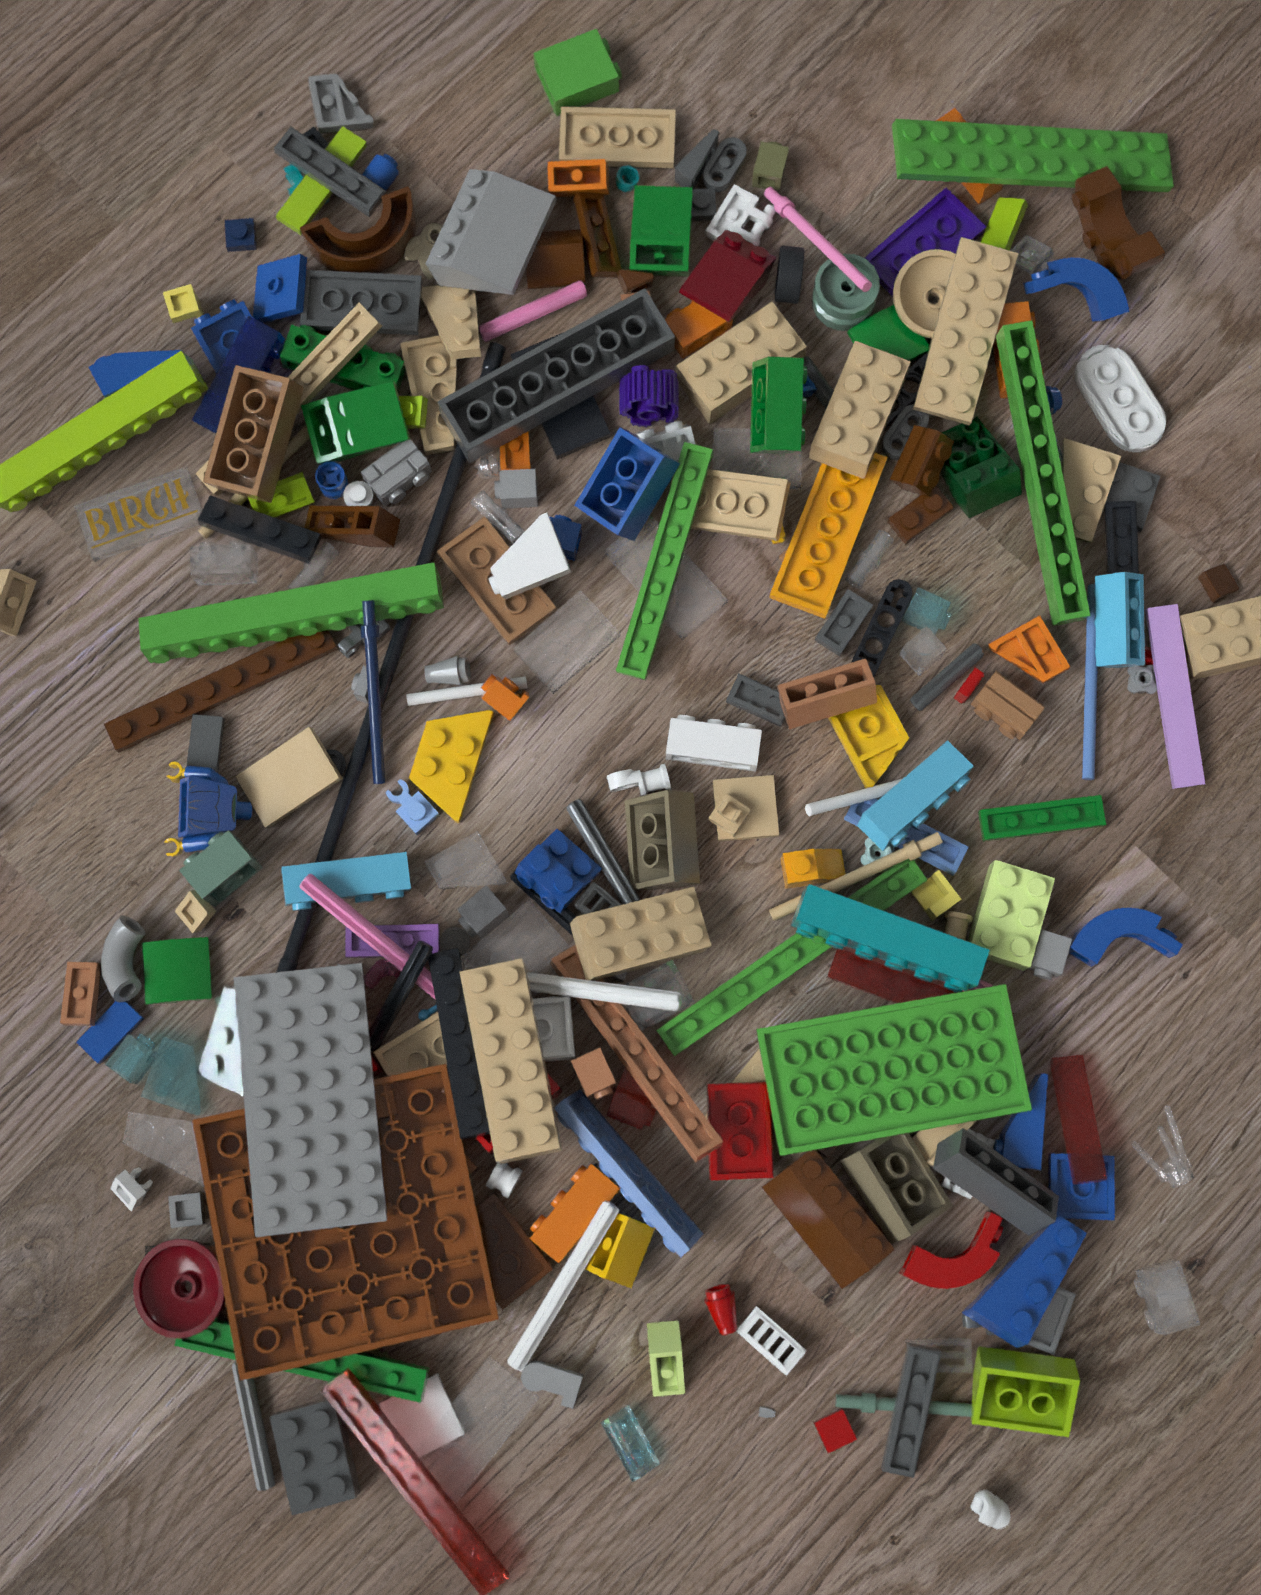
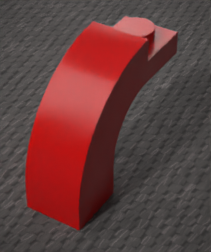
M986 1212L970 1245L956 1256L938 1257L916 1245H912L899 1274L919 1284L940 1289L957 1288L972 1283L983 1276L994 1265L1001 1254L989 1248L991 1242L996 1244L1003 1231V1226L1000 1225L1003 1218L992 1212Z

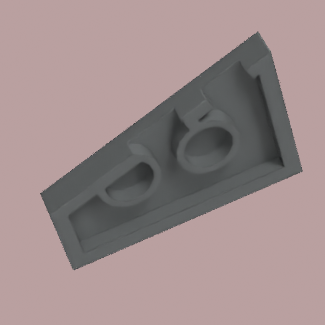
M1119 462L1106 502L1136 501L1137 531L1139 533L1143 530L1160 476Z

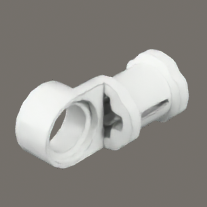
M665 763L660 764V767L645 772L628 769L607 776L611 792L639 786L641 796L664 788L671 790Z

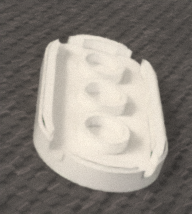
M1098 345L1087 350L1076 366L1075 381L1078 389L1111 441L1119 448L1129 452H1143L1154 447L1165 431L1166 414L1133 360L1124 350L1109 347V345Z

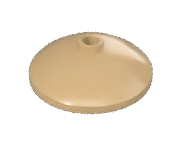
M946 250L921 252L904 264L895 279L893 301L897 314L910 330L923 337H933L956 255L953 252ZM928 296L936 297L937 304L930 303Z

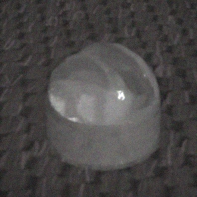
M492 454L480 457L474 465V468L479 470L476 475L481 479H492L500 474L498 461Z

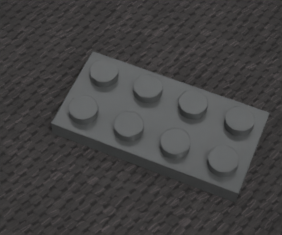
M306 270L304 305L300 326L306 325L315 330L332 331L358 303H361L382 325L376 333L419 335L422 276Z

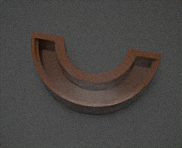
M1108 166L1076 179L1072 202L1078 210L1084 231L1082 235L1083 242L1086 248L1092 249L1096 255L1097 263L1108 269L1116 278L1126 279L1161 263L1165 256V251L1151 231L1139 235L1132 228L1123 208L1121 198L1122 187Z
M409 186L381 196L383 202L381 217L373 227L365 232L354 234L342 232L334 227L327 217L299 227L304 242L312 256L327 269L339 272L379 273L393 266L404 256L406 245L411 238H414L416 231V213Z

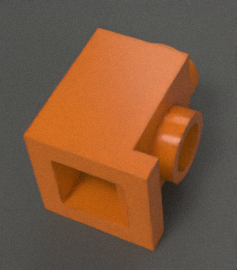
M491 674L481 686V689L484 690L481 699L509 721H511L529 698V693L525 690L519 694L517 692L519 687L506 676L502 680L498 676L495 677Z

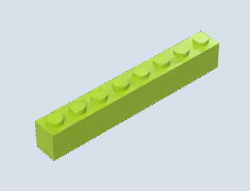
M183 351L176 353L1 463L0 507L11 513L22 510L29 501L37 496L46 495L52 490L53 486L61 481L73 478L77 471L83 467L97 463L107 452L123 447L131 437L147 432L155 422L175 414L179 407L198 400L202 393L208 390V387L194 361Z

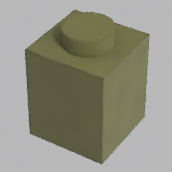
M761 141L753 171L752 187L761 189L773 187L780 193L789 147H785L778 142L767 143Z

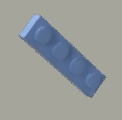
M872 799L851 805L844 820L857 826L863 813L878 800ZM922 824L917 829L912 826L906 831L908 836L896 846L900 849L903 848V844L913 839L916 842L938 832L943 843L922 852L919 859L952 876L955 875L968 846L925 824Z

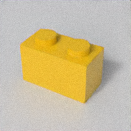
M618 1213L585 1270L632 1289L655 1227L652 1228L637 1219Z

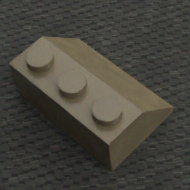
M664 790L625 800L629 876L635 891L673 889L700 884L694 793Z
M909 1133L874 1139L840 1161L890 1244L913 1235L953 1206Z

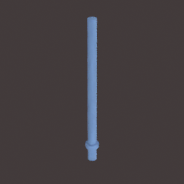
M1095 584L1088 585L1087 600L1091 616L1087 618L1083 780L1095 779L1098 673L1095 656Z

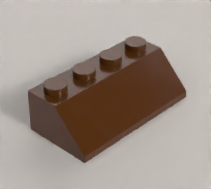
M816 1150L805 1151L762 1186V1189L841 1289L870 1271L895 1250Z

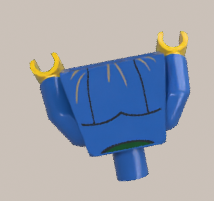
M171 762L169 764L171 768H179V773L176 776H166L172 782L180 783L178 838H183V840L180 841L175 838L166 839L164 843L175 842L177 845L176 851L174 853H166L167 856L177 857L182 854L183 850L186 853L204 850L209 846V840L216 834L235 830L236 819L250 820L252 815L251 802L237 801L236 787L229 785L227 779L210 767L187 766L183 768L178 762Z

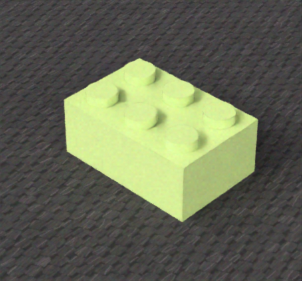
M994 860L987 870L967 942L989 949L987 960L1022 971L1030 968L1055 878Z

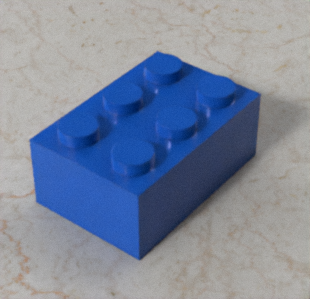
M619 427L574 506L616 535L635 541L680 463L638 435Z

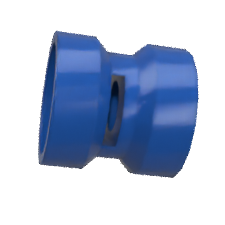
M328 461L322 463L316 470V482L323 495L329 499L341 498L345 488L349 485L341 465Z

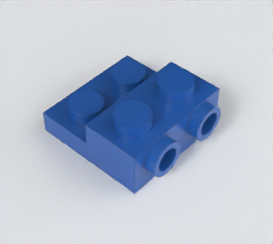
M233 299L220 306L222 312L212 317L209 313H206L195 319V326L191 327L220 382L233 376L235 365L248 368L272 355L244 301L237 304L236 300Z
M556 829L541 845L538 844L518 864L515 874L524 887L532 888L540 895L544 905L550 909H555L561 914L600 874L602 868L561 831Z

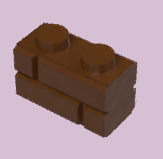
M914 425L890 477V481L905 491L929 497L933 488L939 482V474L945 461L951 456L954 442L938 430Z

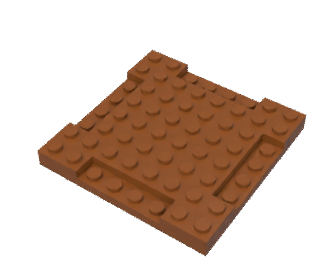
M446 1064L374 1079L387 1221L255 1237L245 1108L192 1120L240 1381L499 1320Z

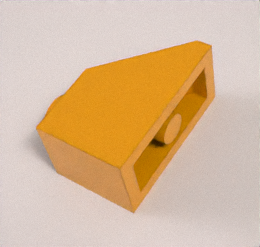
M807 849L783 853L781 857L785 889L807 886L808 884L828 883L846 874L841 849Z

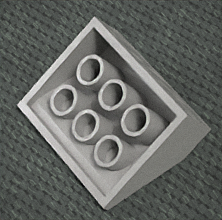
M469 169L425 263L439 286L514 295L557 198L555 195L494 171Z

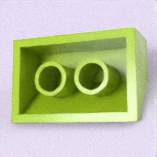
M978 1346L973 1372L971 1423L1069 1437L1080 1384L1075 1359Z

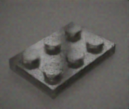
M224 986L197 1074L244 1097L235 989L233 986Z

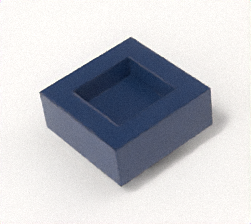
M254 218L225 220V240L228 252L257 250Z

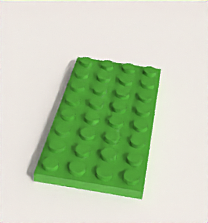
M1006 984L756 1029L780 1156L1032 1110Z

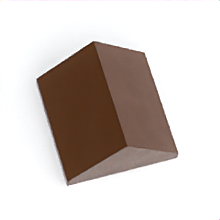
M581 229L542 232L526 267L528 289L566 287L577 281H582L586 285Z

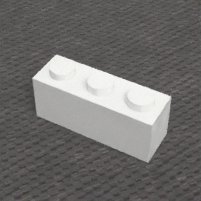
M678 715L677 718H671L666 760L756 772L762 730L756 729L755 725L738 723L737 727L725 725V721L718 719H708L707 723L695 721V717L688 715Z

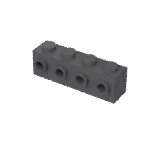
M962 1128L937 1144L933 1169L1028 1236L1056 1222L1059 1196L966 1129Z

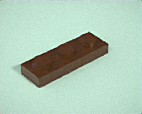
M578 192L573 199L592 277L617 278L618 270L622 268L604 194Z

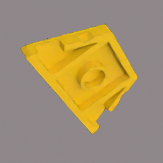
M876 685L877 703L828 718L865 788L875 786L909 740L907 732L881 685Z
M490 710L427 721L410 772V781L456 823L461 821L494 713Z

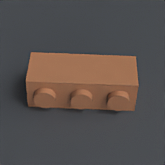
M866 659L777 685L780 705L789 729L877 703L876 683Z

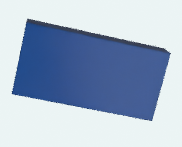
M115 1001L95 1022V1026H91L76 1043L94 1061L101 1064L145 1018L127 1001Z

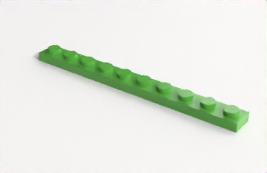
M907 859L892 866L848 898L884 911L928 879L914 860L910 861ZM796 933L656 1031L672 1055L676 1056L827 951L831 946L826 945V939L814 936V939H809Z

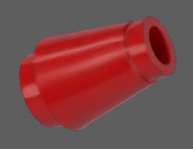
M720 1284L706 1289L704 1302L719 1330V1334L727 1335L736 1332L738 1327L735 1291L731 1290L729 1284Z

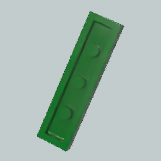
M1101 795L978 811L983 842L1098 828L1106 825Z

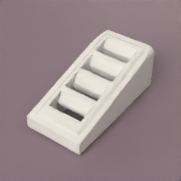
M757 1306L736 1331L786 1376L807 1351ZM761 1318L764 1323L752 1337L748 1332L758 1319ZM771 1327L774 1332L761 1345L758 1342L759 1339ZM781 1336L784 1339V1341L775 1350V1352L771 1354L768 1351L769 1348L774 1344L778 1337ZM791 1345L795 1349L783 1363L780 1362L778 1359Z

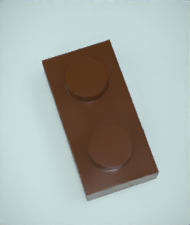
M935 486L929 497L920 495L888 518L887 522L906 545L952 512L954 507L940 489Z

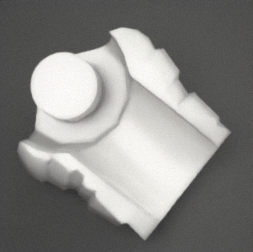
M981 1490L975 1494L970 1508L980 1515L979 1522L995 1529H1001L1009 1524L1011 1515L1009 1507L1005 1502L988 1490Z

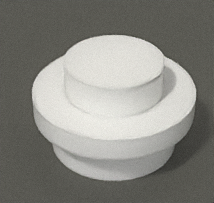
M354 481L345 488L343 498L347 506H370L373 501V491L367 483Z

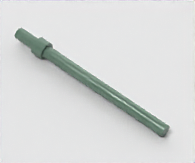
M864 1392L861 1393V1396L836 1394L835 1407L861 1409V1413H875V1410L893 1411L896 1398L876 1397L875 1393ZM931 1401L928 1414L971 1417L972 1404Z

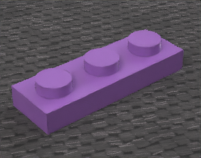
M439 924L374 925L409 955L413 952L418 941L430 944L433 947L432 953L440 952ZM346 927V958L383 957Z

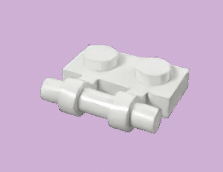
M734 184L706 229L705 236L715 241L728 229L729 231L739 233L743 239L755 246H759V239L763 232L772 225V217L776 211L771 205H767L763 212L756 208L759 203V197ZM748 220L755 223L750 233L743 229Z

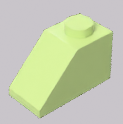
M679 1321L647 1323L653 1397L685 1394Z

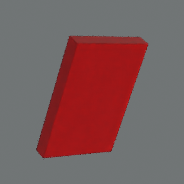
M766 1081L706 1084L707 1120L723 1140L720 1147L708 1154L709 1180L774 1178L772 1116Z

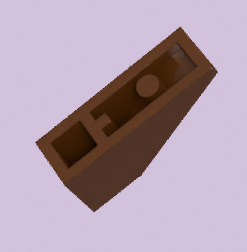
M309 506L304 528L319 533L323 539L367 547L394 548L400 519L380 506Z

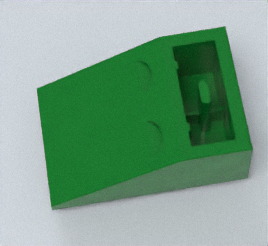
M635 185L629 270L652 273L653 276L689 277L693 187Z
M395 381L329 396L301 405L317 464L328 461L338 463L410 440Z

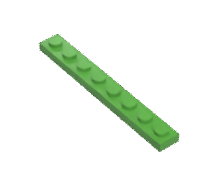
M687 442L683 443L678 460L680 465L672 480L616 668L617 673L646 681L713 457V449Z

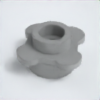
M1153 665L1128 668L1127 672L1130 676L1127 688L1129 692L1133 694L1145 692L1154 694L1157 691ZM1140 677H1144L1145 681L1142 682Z

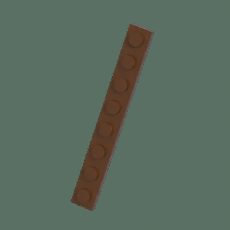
M329 630L320 631L311 636L299 635L288 637L286 640L279 641L104 723V726L115 750L119 753L192 719L193 714L200 715L338 649Z

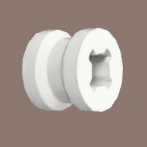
M497 1163L487 1181L486 1187L490 1189L496 1188L501 1191L502 1196L509 1198L523 1170L519 1168L513 1169L507 1163Z

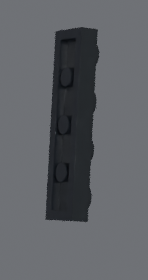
M211 495L198 518V523L202 527L310 564L321 541V536L317 532Z

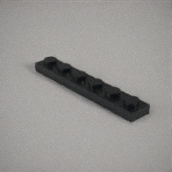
M455 948L432 953L428 960L460 1138L464 1140L490 1134L460 977V971H463L460 950Z

